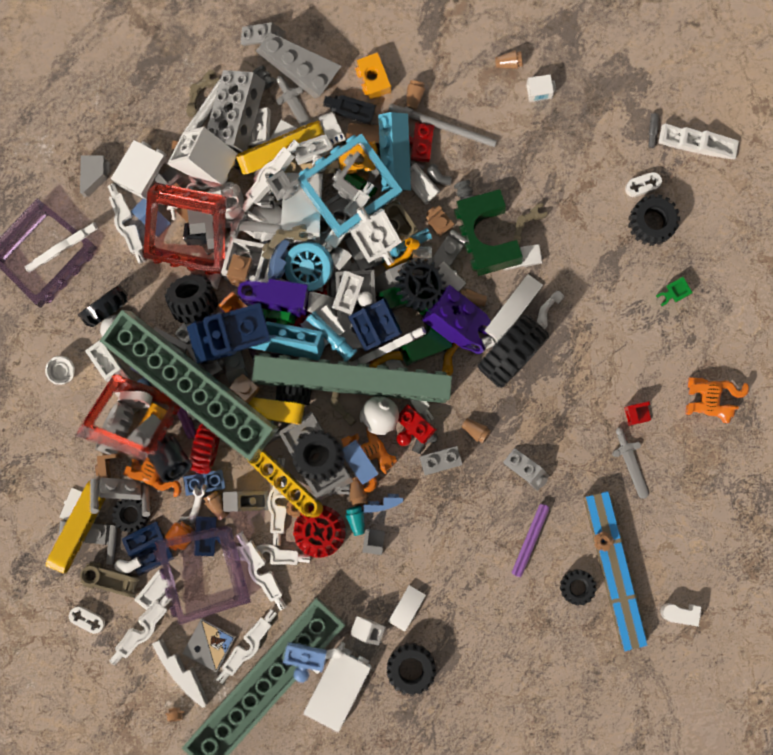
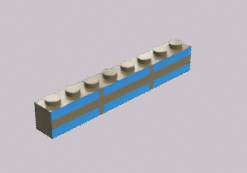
M609 492L585 496L583 500L593 539L600 532H607L613 538V544L608 551L598 550L597 548L596 551L620 647L623 651L647 646L646 640H649L646 628L643 629L641 621H644L642 610L638 609L637 606L639 597L637 591L633 590L632 582H634L632 571H628L627 563H629V557L627 552L623 551L622 544H624V538L622 533L618 531L619 518L617 513L614 514L612 507L615 506L612 494L609 495Z

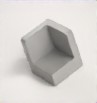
M170 167L162 175L158 173L154 179L167 195L175 189L173 184L177 183L180 185L185 181L173 167Z
M366 529L362 552L382 555L385 532Z

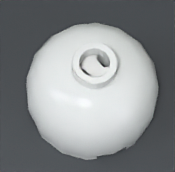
M385 396L372 397L365 402L360 411V422H364L369 432L377 435H386L387 432L393 431L399 419L398 407L395 402Z

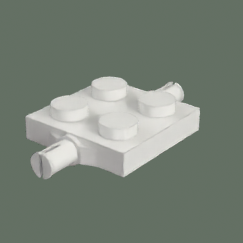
M364 206L359 207L356 211L362 220L349 229L350 233L369 263L376 258L383 257L387 265H391L395 261L389 252L401 243L399 236L382 208L372 215H368Z

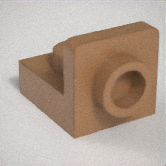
M439 205L437 208L435 206L426 213L425 221L441 238L455 224Z

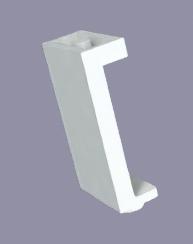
M285 173L291 183L300 177L299 173ZM317 173L307 181L322 200L323 174ZM298 185V190L294 192V195L282 201L281 229H284V231L292 230V227L304 224L307 227V232L301 233H308V240L306 241L320 243L321 214L301 186ZM285 238L287 241L290 242V244H293L295 242H306L294 240L293 238Z
M345 647L341 650L342 657L330 660L303 713L336 732H339L371 669V665L368 664L369 660L362 656L357 658L351 655L352 651Z

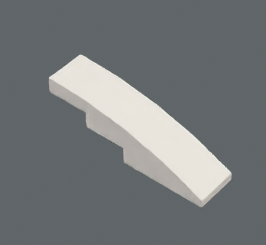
M663 124L658 143L694 153L734 160L736 159L739 141L709 131L700 132L687 127L681 129L669 124Z
M527 274L485 329V332L499 341L514 325L543 284Z
M100 340L85 350L117 397H119L121 391H136L132 380L110 350ZM131 408V409H132L133 413L135 414L136 412H138V411H139L140 409H142V408Z
M163 638L154 642L152 645L174 681L202 708L206 707L209 702L194 668L185 670L178 653L170 656Z

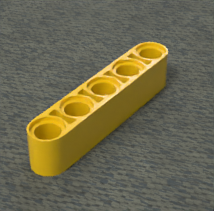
M314 121L237 154L236 158L242 173L249 174L271 162L283 147L287 149L293 140L301 143L325 134L320 121Z
M253 398L248 403L268 420L302 425L305 407L303 404Z
M263 450L258 461L247 460L303 515L318 517L322 513L323 507L320 501L267 451ZM270 465H273V472L269 474L268 468ZM286 477L287 484L286 486L282 487L281 481L283 478ZM300 490L301 496L296 500L295 493ZM311 503H313L315 506V509L312 513H310L308 510V507Z
M88 481L46 561L47 567L63 574L69 571L98 513L92 514L90 512V481ZM98 497V513L106 498Z

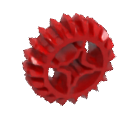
M202 423L199 425L193 441L190 458L192 463L191 471L199 474H208L212 470L216 459L220 437Z

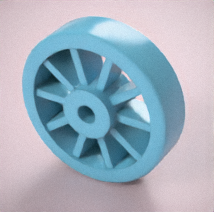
M306 241L295 245L288 251L284 260L287 262L284 269L289 282L308 285L309 291L319 289L325 285L333 273V260L330 253L324 246L316 242ZM298 255L301 261L294 258ZM293 263L300 265L299 268L293 269ZM301 271L302 273L297 278L294 272ZM304 275L307 277V282L301 281Z

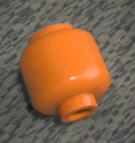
M183 521L180 523L175 522L165 535V538L169 541L167 545L175 551L177 549L185 550L194 539V529Z

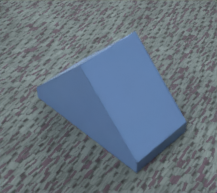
M142 199L131 210L157 237L171 225L145 199Z

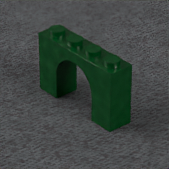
M500 189L456 201L454 214L456 220L460 219V233L462 237H466L467 254L471 253L472 259L470 264L472 270H476L478 276L522 264L523 256L517 240L490 246L479 241L474 233L476 226L482 220L505 214L506 205Z
M392 287L376 296L377 301L386 298L392 311L407 307V300L401 302L402 294L396 295L400 291L399 288ZM421 292L417 297L428 299L430 295ZM418 308L416 311H418L424 318L428 309L426 308L425 310L421 311L420 308ZM425 323L426 334L418 340L405 344L399 351L407 367L447 351L452 347L451 342Z

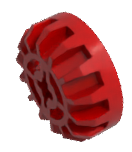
M322 505L323 510L318 517H309L300 513L301 516L294 523L293 536L296 545L304 554L314 558H323L334 554L342 546L346 536V526L342 516L335 509ZM315 506L308 508L310 513L314 511ZM316 518H323L327 520L329 524L326 525L324 523H319ZM310 523L312 526L310 529L311 535L306 537V526ZM316 526L324 528L325 531L322 532L323 537L315 535L314 532L317 531ZM331 526V527H332V537H331V539L329 540L328 537H327V535H328V532H329L328 528ZM309 539L320 540L322 545H314Z

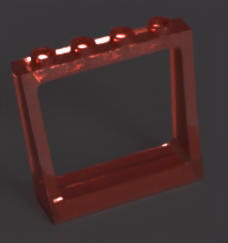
M155 183L147 191L143 258L152 259L157 264L162 262L170 263L171 267L184 266L189 271L203 270L207 275L220 274L225 260L227 197ZM163 204L211 214L214 226V260L155 247L158 205Z
M113 374L75 436L105 445L145 461L149 454L154 455L159 446L156 441H162L167 432L163 430L164 427H170L174 420L171 415L176 416L181 406L160 389ZM121 391H143L153 397L152 401L169 406L147 446H141L95 426L97 419L114 393Z

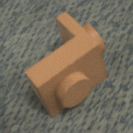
M233 254L226 275L231 284L239 287L240 283L248 281L247 278L253 262L252 258Z
M243 373L233 381L230 387L246 403H249L261 390Z
M103 453L102 456H97L98 464L95 465V472L99 479L111 478L109 460L120 458V454L107 455Z

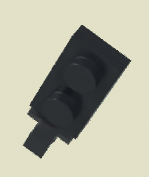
M341 94L340 96L336 95L335 98L325 96L323 106L330 108L331 112L336 115L370 125L372 123L376 109L375 104Z

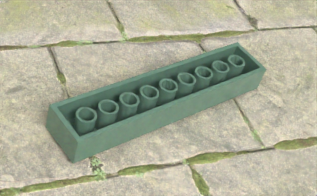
M121 310L100 339L103 345L247 460H256L279 428L131 311Z
M265 353L255 356L253 383L258 385L300 387L318 391L385 396L388 398L446 403L450 399L452 376H447V372L436 371L435 374H428L427 370L417 369L416 372H408V368L397 367L396 370H389L388 366L378 365L377 368H369V364L358 363L357 366H350L349 362L339 361L338 364H330V360L319 359L318 362H310V358L299 357V360H291L290 356L280 355L279 358H271V354Z
M316 597L181 749L188 755H230L296 681L294 671L298 666L283 663L287 643L291 642L323 650L346 623L323 601Z

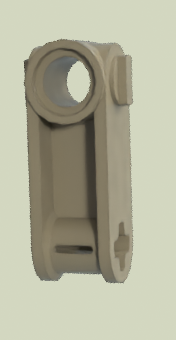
M92 561L86 563L85 568L80 573L81 583L85 587L92 589L96 587L133 598L136 595L134 592L137 582L141 579L137 576L123 574L116 570L102 567L101 564ZM89 570L95 571L96 578L94 580L88 577Z

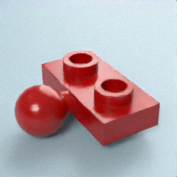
M415 123L414 138L409 135V145H413L411 160L430 162L434 125Z
M407 404L400 412L398 422L407 430L397 435V443L401 446H408L412 441L411 436L413 435L422 444H425L437 429L411 405Z

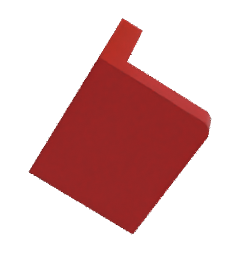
M650 401L624 407L628 426L651 421L648 409Z

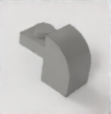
M207 207L187 208L190 234L206 233L208 249H214L215 241H218V231H221L219 216L215 211Z

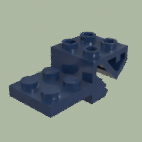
M261 303L223 314L218 313L208 316L203 321L194 322L186 326L198 365L234 355L240 350L271 342Z

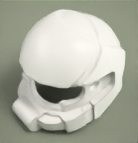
M226 182L222 186L213 187L204 194L206 201L211 202L213 211L217 213L220 220H234L243 212L241 208L244 203L243 194L239 185L233 182Z

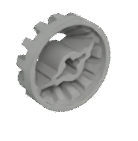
M120 402L114 404L98 436L96 450L107 455L118 452L132 425L134 413L131 407Z

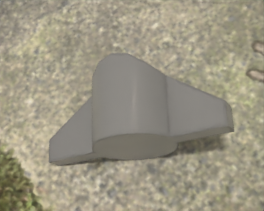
M265 195L257 205L262 208L274 209L275 203L273 201L275 196Z

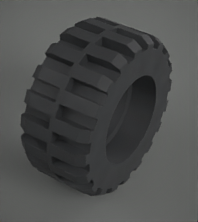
M523 315L478 364L479 371L497 387L503 388L549 339V333L530 315Z

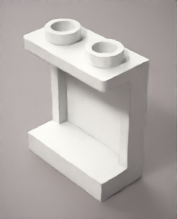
M134 140L111 180L118 186L148 201L152 195L148 191L162 165L164 163L167 164L169 160L166 158L167 154L159 149L155 151L151 149L152 147L143 141L139 143Z

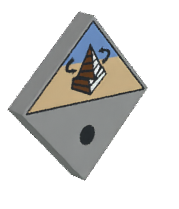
M202 618L182 654L217 672L236 636Z

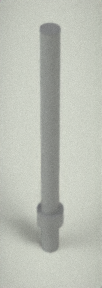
M394 104L389 106L388 111L408 114V120L411 118L434 125V127L495 147L497 140L414 112L412 108L406 106L403 108Z

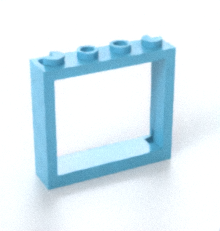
M362 133L357 137L356 135L351 136L346 140V145L335 147L330 152V156L326 159L324 156L314 163L316 166L310 170L309 168L304 169L299 173L300 177H298L299 185L338 238L347 233L350 228L358 224L362 219L357 213L339 225L307 181L308 179L360 144L391 187V190L364 208L367 214L372 215L399 196L403 191Z

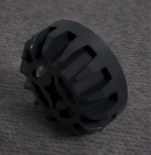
M119 284L77 315L86 326L94 327L128 302V294Z

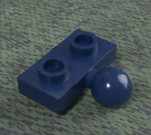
M196 516L194 556H214L215 541L222 545H226L231 541L232 534L229 530L222 529L216 533L217 517Z

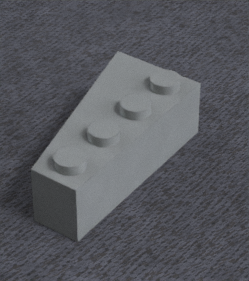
M271 32L256 50L258 54L315 99L323 93L341 68V65Z

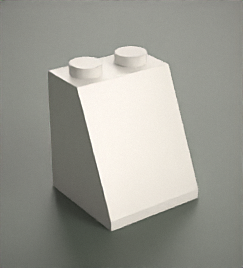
M201 127L182 133L167 164L210 187H217L226 183L227 175L235 165L238 153L208 129Z

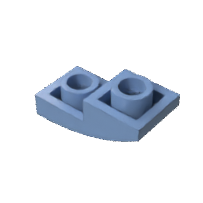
M286 239L277 244L269 264L268 279H280L285 272L283 267L287 262L283 259L289 251L286 248L290 243Z
M356 440L342 449L345 455L343 457L362 485L378 475V472Z
M222 470L183 477L186 496L194 495L193 489L195 485L201 490L202 485L205 484V493L225 489Z
M388 494V498H384L383 505H380V501H368V505H364V513L390 509L402 503L403 498H399V494Z

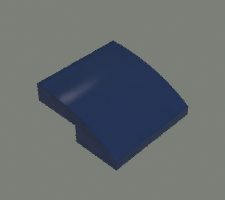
M386 298L348 316L365 351L402 334Z
M154 522L122 538L128 556L132 560L138 557L142 563V566L135 569L139 576L175 559L158 522Z

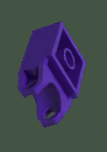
M268 279V283L244 281L239 284L237 294L248 306L261 303L263 309L271 310V312L272 310L289 312L298 318L301 315L306 316L309 298L308 285ZM246 285L251 286L242 290V288ZM253 291L250 296H245L247 292Z
M449 284L445 287L446 290L441 292L442 296L438 298L437 303L433 304V308L428 309L422 321L449 342H454L459 347L473 353L481 354L485 351L486 347L480 339L478 332L489 335L485 332L486 328L483 325L488 326L491 320L485 312Z

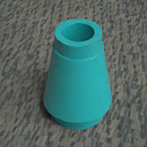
M361 506L346 509L347 514L345 516L354 536L364 534V510L361 509Z

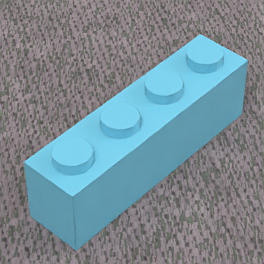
M396 112L378 115L380 160L403 191L411 190L408 114ZM381 175L382 191L388 192L391 190V187Z
M266 321L271 342L251 347L253 349L318 361L323 353L325 343L323 331Z

